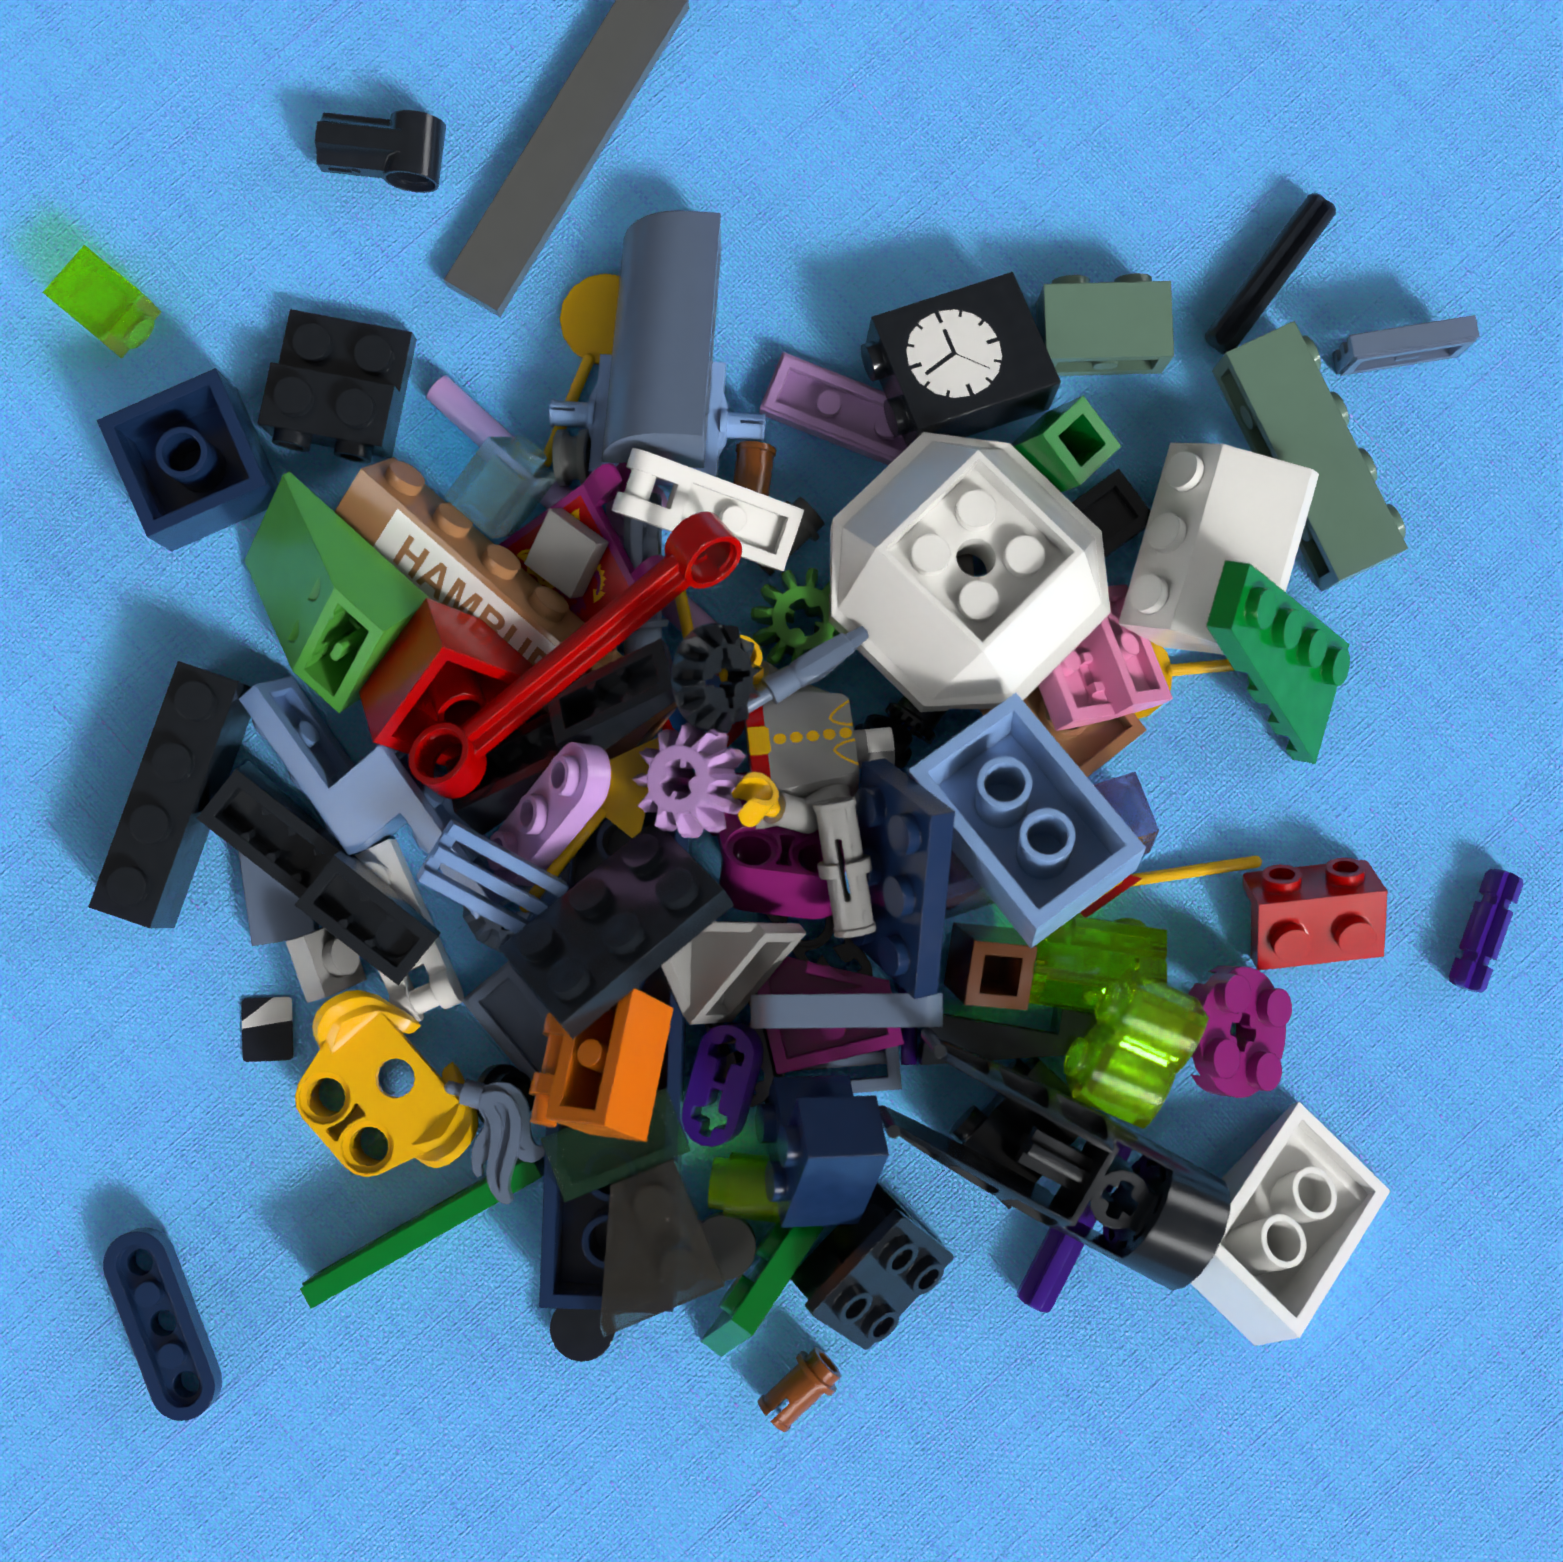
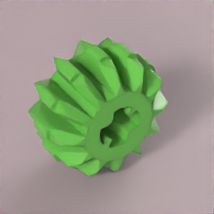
M815 568L808 569L805 586H797L795 575L791 570L783 571L781 578L785 593L782 594L769 584H765L761 588V596L773 608L758 606L751 609V619L753 621L770 625L754 633L752 636L753 640L759 646L777 642L767 656V662L773 666L778 665L786 654L792 656V662L809 650L840 634L829 623L830 581L823 590L816 588L818 570ZM804 609L808 617L819 616L821 622H815L813 635L804 636L800 628H788L786 622L794 623V612L796 610Z

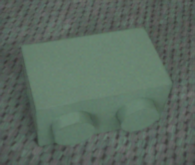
M1133 273L1119 276L1114 282L1090 283L1089 278L1086 276L1066 275L1055 278L1052 284H1044L1036 302V326L1058 376L1162 374L1174 356L1171 281H1152V276L1148 274Z

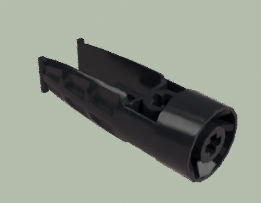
M929 1027L921 1031L922 1039L939 1059L1087 1141L1082 1150H1079L1034 1125L1029 1134L1024 1132L1018 1143L1021 1148L1015 1160L1060 1184L1061 1186L1054 1196L1045 1187L1033 1183L1011 1169L897 1111L881 1105L879 1110L883 1128L890 1138L901 1137L935 1161L1010 1206L1172 1291L1186 1287L1203 1272L1217 1251L1225 1234L1230 1215V1191L1223 1179L1115 1122L1099 1111L1041 1082L984 1056L939 1039ZM1118 1141L1141 1153L1142 1156L1130 1166L1117 1154L1119 1148L1115 1143ZM1111 1184L1116 1190L1113 1193L1105 1190L1107 1185ZM1086 1207L1095 1219L1103 1225V1234L1078 1221Z

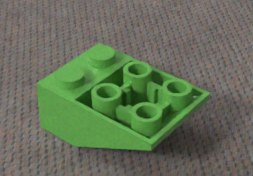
M290 471L283 474L244 561L292 671L332 708L341 713L361 699L359 691L423 601L429 597Z

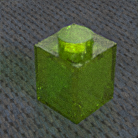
M85 245L82 246L42 292L121 359L129 349L139 347L149 338L154 329V321L162 313L139 289Z

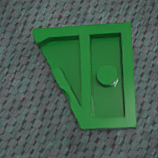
M779 1221L775 1222L754 1252L761 1258L748 1277L741 1274L728 1289L718 1306L723 1311L700 1342L722 1357L752 1337L824 1227L781 1228V1223Z

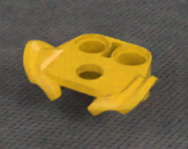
M350 990L335 995L326 1001L316 1012L312 1030L320 1050L297 1086L295 1093L296 1108L303 1120L343 1166L355 1175L363 1177L376 1176L413 1158L432 1168L449 1165L469 1147L478 1130L477 1109L459 1104L458 1096L448 1094L444 1090V1086L448 1081L464 1084V1077L453 1061L443 1069L441 1077L403 1034H411L417 1031L421 1026L413 1016L379 995L362 990ZM396 1058L407 1062L413 1069L415 1077L411 1090L406 1095L399 1097L388 1095L383 1091L378 1078L383 1064L390 1059ZM325 1078L335 1079L344 1089L345 1101L339 1112L327 1109L320 1101L319 1088ZM366 1127L379 1129L387 1138L388 1150L384 1159L370 1158L363 1151L360 1139Z

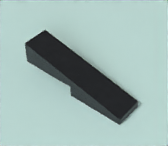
M660 638L575 680L547 703L548 713L519 726L486 754L487 766L481 782L467 795L452 799L454 813L481 835L486 834L507 819L521 798L530 790L550 765L552 759L565 745L575 742L600 746L606 750L675 702L671 685L673 662L667 644ZM461 755L446 762L448 773L457 765Z
M250 761L233 771L196 818L299 898L295 903L297 908L397 985L402 982L441 933L354 854L349 856L335 837Z
M1053 1006L1050 1031L943 1013V1027H929L939 1039L991 1060L1180 1048L1179 1027ZM920 1035L917 1062L920 1065L945 1064V1061L932 1053Z

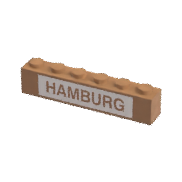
M395 457L361 468L334 511L430 599L482 619L532 665H535L585 624L569 609V605L562 595L537 582L521 568L519 559L510 550L491 542L473 526L472 519L463 509L444 501L425 484L424 477L416 468L405 462L398 461ZM615 647L580 677L623 656ZM673 702L607 748L605 751L609 760L651 741L677 708L676 703ZM547 704L538 711L540 715L549 712Z

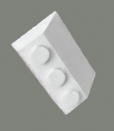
M1170 443L1118 624L1163 648L1224 655L1206 627L1225 560L1250 563L1286 592L1319 473L1307 467L1226 444Z

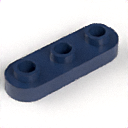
M153 1228L131 1230L116 1238L108 1247L103 1260L104 1275L155 1408L169 1419L176 1421L191 1420L201 1415L217 1400L222 1388V1373L172 1242L165 1234ZM139 1249L146 1250L152 1256L153 1265L150 1271H145L137 1265L136 1253ZM161 1310H167L174 1315L176 1320L174 1331H167L159 1324L158 1316ZM184 1371L192 1372L197 1376L199 1380L198 1391H189L183 1386L181 1376Z

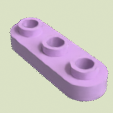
M575 742L565 745L552 759L550 765L530 790L521 798L518 805L503 822L498 831L493 833L490 840L547 870L606 799L611 781V766L606 751L596 745ZM487 858L490 868L494 870V874L517 886H532L535 884Z

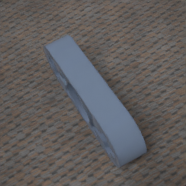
M908 993L750 995V1027H943V993L913 999Z

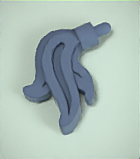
M468 1078L464 1084L448 1081L444 1086L445 1092L458 1096L459 1104L478 1109L485 1120L483 1129L475 1139L472 1147L471 1163L474 1175L476 1177L483 1175V1164L487 1161V1182L492 1194L500 1203L510 1204L514 1200L511 1180L517 1159L533 1163L545 1156V1146L537 1145L532 1138L531 1113L526 1097L521 1089L509 1082H496L487 1085Z

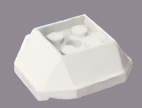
M923 432L832 519L830 526L829 623L843 634L863 626L867 630L869 638L857 650L920 712L948 711L949 709H994L1014 693H1017L1024 700L1111 612L1102 531L1010 443ZM963 554H971L978 557L984 563L987 574L980 577L967 575L958 566L956 557Z

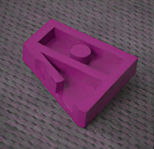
M786 957L758 990V995L892 994L889 980ZM900 1027L766 1028L777 1075L904 1045Z

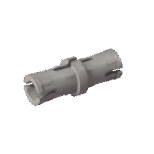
M854 796L829 798L813 803L823 861L817 864L820 879L827 880L834 921L833 932L834 936L838 938L863 936L876 931L866 873L872 870L870 855L863 854L855 809L856 799ZM839 839L842 841L843 852H844V858H845V868H844L843 856H842V854H841V848H840ZM844 869H846L850 894L847 891Z

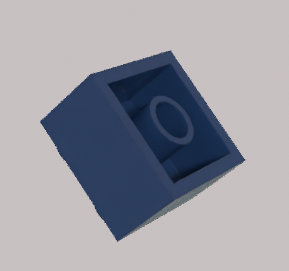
M216 368L97 420L146 536L171 552L267 510L279 483L238 389Z

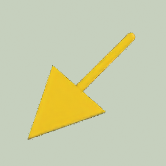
M658 737L609 760L611 781L605 801L546 871L558 877L605 817L631 838L642 831L646 812L638 807V805L649 790L648 787L637 785L632 778L640 773H648L649 765L644 761L639 752L646 748L659 750ZM535 884L528 893L540 899L545 889ZM519 906V908H520V910H521L522 912H524V913L530 912V911H528L527 909H525V908Z

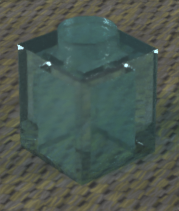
M515 435L514 438L487 437L444 498L491 539L508 537L520 529L556 479L554 473L544 465V462L547 460L546 455L528 439L520 435Z

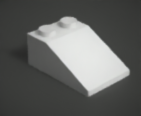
M1296 1102L1289 1106L1223 1176L1222 1179L1226 1182L1230 1191V1215L1225 1234L1211 1261L1203 1272L1191 1282L1254 1346L1301 1337L1390 1193V1190L1300 1102Z

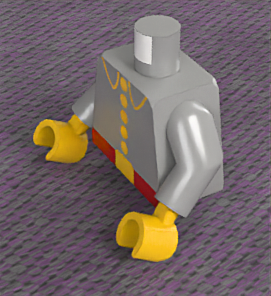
M740 635V638L755 643L751 661L763 668L753 676V687L757 690L763 686L762 678L779 669L766 661H762V651L753 639ZM721 669V672H719L722 682L727 681L728 671L726 669ZM811 684L801 687L778 704L770 700L749 713V719L744 720L750 773L743 777L731 792V795L735 799L747 801L738 812L739 820L747 827L756 826V829L779 826L805 834L814 833L818 830L816 812L813 810V803L835 797H855L859 789V769L862 768V762L886 758L892 764H895L891 727L854 730L850 702L847 696L842 693H829Z

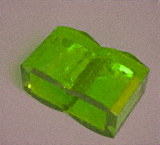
M1128 968L1116 983L1111 981L1103 988L1095 1007V1017L1098 1021L1085 1038L1078 1037L1072 1043L1065 1057L1063 1069L1073 1099L1144 1129L1161 1109L1170 1092L1176 1074L1184 1067L1194 1053L1205 1031L1209 1017L1197 998Z

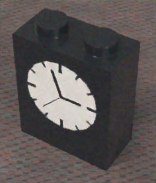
M1013 272L872 316L866 343L861 345V357L865 371L871 381H880L886 395L884 413L888 426L895 437L903 436L907 447L923 432L968 437L1049 410L1061 384Z

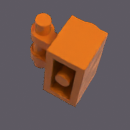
M634 988L574 1039L570 1037L551 1013H547L543 1035L548 1037L541 1073L536 1072L533 1074L529 1094L535 1096L530 1122L548 1127H556V1124L560 1123L590 1135L646 1142L674 1008Z

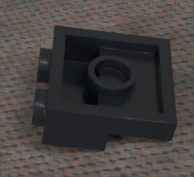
M290 309L279 363L270 362L258 424L270 436H273L271 441L273 444L286 449L309 452L311 444L334 448L333 454L335 456L358 463H371L373 455L392 458L417 342L416 337L409 331Z

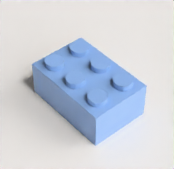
M1014 693L908 770L909 777L955 811L952 851L1030 948L1041 942L1135 872L1146 849L1143 843L1017 693Z

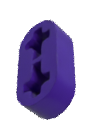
M732 1022L714 1027L703 1036L699 1044L682 1107L681 1121L684 1131L690 1139L701 1146L714 1147L731 1141L742 1132L746 1124L763 1062L764 1048L759 1035L753 1028L744 1023ZM735 1037L737 1038L735 1048L739 1052L744 1053V1061L732 1064L728 1069L726 1078H723L727 1057L718 1052L719 1044L730 1042ZM719 1090H721L722 1095L718 1112L727 1116V1124L710 1130V1118L701 1114L702 1107L715 1103Z

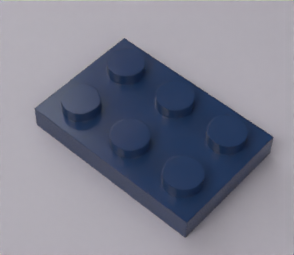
M886 758L864 761L861 768L860 788L855 794V809L863 854L870 855L872 870L866 873L876 931L863 936L850 937V939L913 999L938 994L955 811Z

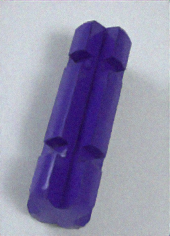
M1489 869L1485 873L1479 889V893L1484 895L1481 902L1475 901L1459 945V949L1464 951L1461 959L1455 957L1448 976L1449 982L1455 986L1476 993H1483L1487 989L1493 969L1488 967L1491 959L1497 961L1513 916V912L1508 909L1511 902L1515 904L1518 902L1524 885L1522 878L1501 869Z

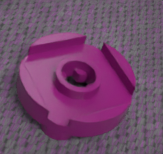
M1217 966L1208 972L1214 973V975L1205 984L1195 983L1188 992L1180 1016L1179 1043L1182 1055L1193 1057L1195 1068L1200 1074L1190 1075L1201 1089L1221 1096L1245 1098L1250 1097L1259 1090L1271 1091L1275 1089L1282 1076L1281 1058L1285 1046L1286 1024L1292 1014L1290 996L1284 989L1274 988L1270 979L1254 968ZM1232 1023L1236 1024L1235 1037L1230 1035Z

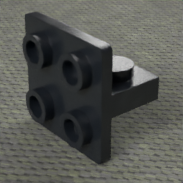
M877 1183L859 1224L837 1225L796 1269L791 1280L808 1299L805 1303V1308L813 1317L864 1350H867L874 1343L882 1341L894 1331L901 1314L919 1295L929 1292L939 1283L944 1274V1269L953 1260L954 1256L944 1245L927 1233L889 1191Z

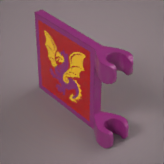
M627 462L619 463L617 466L613 463L601 465L588 476L582 485L499 544L510 550L519 559L521 568L537 582L562 595L567 601L569 609L585 623L666 557V555L663 557L661 554L653 555L634 569L631 560L602 508V505L616 498L617 492H625L632 471L626 467ZM563 508L609 542L583 597L570 599L524 564L549 509Z

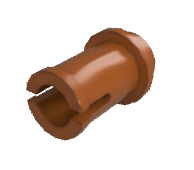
M758 441L739 442V444H736L735 450L737 454L733 483L769 496L776 448L770 444Z
M815 1347L809 1353L801 1351L796 1356L798 1364L769 1392L758 1399V1405L765 1416L778 1407L785 1399L789 1400V1404L770 1421L782 1432H787L791 1425L824 1393L832 1396L836 1392L835 1383L842 1377L835 1363L818 1347Z

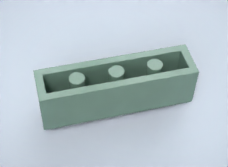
M1295 321L1226 352L1212 372L1252 452L1307 467L1319 473L1299 548L1322 592L1392 559L1407 550L1408 547L1403 539L1406 535V529L1401 515L1393 505L1385 503L1375 483L1377 481V469L1373 459L1364 448L1357 447L1347 427L1349 424V414L1344 401L1336 392L1329 391L1319 371L1321 359L1316 345L1308 336L1301 335Z

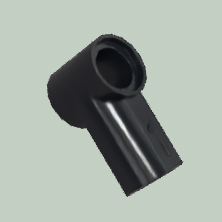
M414 110L396 111L391 114L390 119L323 112L321 120L317 121L315 133L316 164L321 172L383 178L389 185L405 191L416 193L434 192L439 188L446 124L436 116Z

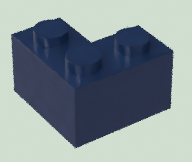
M849 1075L773 1077L769 1089V1097L765 1103H759L756 1107L755 1130L758 1142L767 1143L770 1161L767 1162L765 1168V1190L768 1201L777 1202L781 1228L859 1224L889 1157L877 1096H854Z

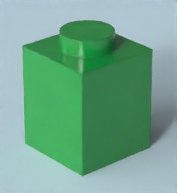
M1084 395L1044 413L1011 444L1060 492L1083 484L1121 447Z

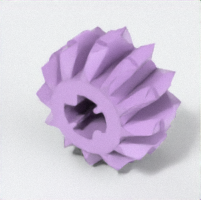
M690 723L682 725L679 733L676 730L670 729L657 732L659 750L646 748L639 752L644 761L649 765L648 773H640L632 778L637 785L648 787L649 790L638 807L642 808L644 812H657L655 826L662 831L673 832L678 829L679 834L683 838H699L704 829L707 832L716 833L726 829L724 812L738 814L743 807L740 800L732 797L731 792L744 777V775L735 774L734 770L746 755L740 749H726L729 736L723 731L710 729L708 732L697 729Z

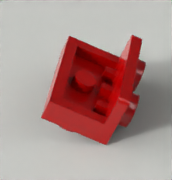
M1344 857L1335 858L1326 864L1300 867L1282 864L1272 865L1263 871L1246 872L1243 874V888L1251 901L1250 957L1257 970L1384 957L1388 890L1368 861Z

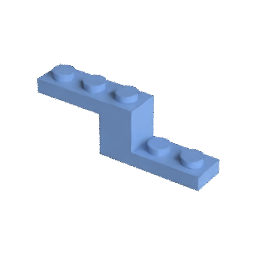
M292 676L254 684L239 698V701L251 716L256 731L273 747L287 767L290 779L294 785L306 794L325 821L327 831L339 841L349 856L386 841L406 823L411 827L414 840L418 846L427 854L431 852L451 818L472 829L454 813L452 799L437 795L413 776L409 768V754L379 745L355 766ZM435 765L434 778L442 777V773ZM458 841L454 842L450 849L451 851L494 874V870L488 864L487 857ZM441 863L439 868L444 875L501 906L510 902V900ZM469 909L475 919L482 917V915Z

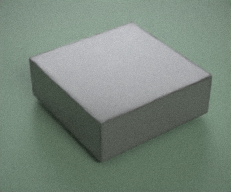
M563 508L549 509L524 564L570 599L583 597L609 542Z

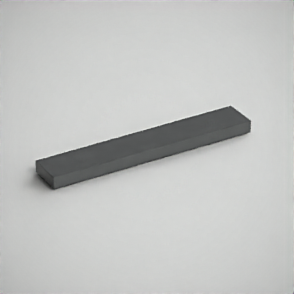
M616 0L444 278L447 287L498 317L502 316L688 12L689 0Z

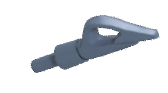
M860 626L846 634L840 633L792 661L789 666L787 665L762 678L763 686L756 690L760 697L747 704L749 713L770 700L778 704L801 687L816 683L825 678L869 638L867 630Z

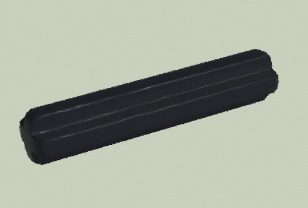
M1312 193L1307 196L1205 333V341L1208 345L1223 355L1238 347L1336 215V208L1332 202L1326 200L1318 193Z

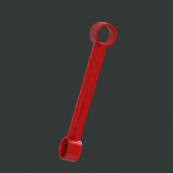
M698 512L681 521L672 530L666 541V557L460 727L452 723H437L422 731L413 742L409 752V768L413 776L443 798L455 799L473 791L485 774L487 766L486 754L688 587L691 586L696 589L708 588L729 576L738 565L742 555L740 541L713 512ZM462 744L460 760L453 770L442 777L434 778V767L440 755L451 746Z

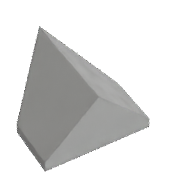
M714 921L661 966L679 1008L689 1025L732 1022L750 1001V995H755L805 936L806 932L799 923Z

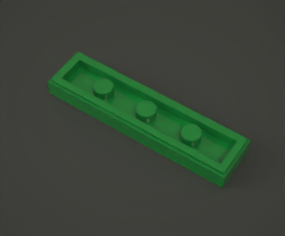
M544 1158L533 1163L517 1159L511 1180L513 1194L544 1176ZM487 1176L318 1271L303 1282V1287L300 1290L310 1309L498 1203L499 1201L494 1197L489 1188Z

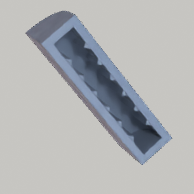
M678 210L657 212L634 222L624 235L602 462H628L632 448H637L688 467L704 468L722 251L721 213Z

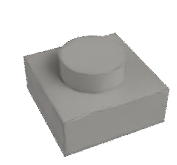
M323 927L286 941L306 1003L327 998L367 980L359 955Z

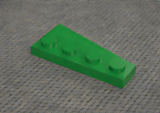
M1225 560L1206 627L1233 669L1248 673V692L1256 703L1269 706L1271 714L1268 723L1275 734L1288 736L1289 742L1286 751L1292 760L1316 764L1337 687L1344 683L1349 672V643L1253 565Z

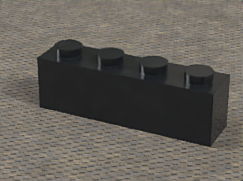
M180 661L177 662L88 906L89 908L147 928H175L210 831L207 826L196 818L230 776L251 718L239 701V698L251 688L250 686Z

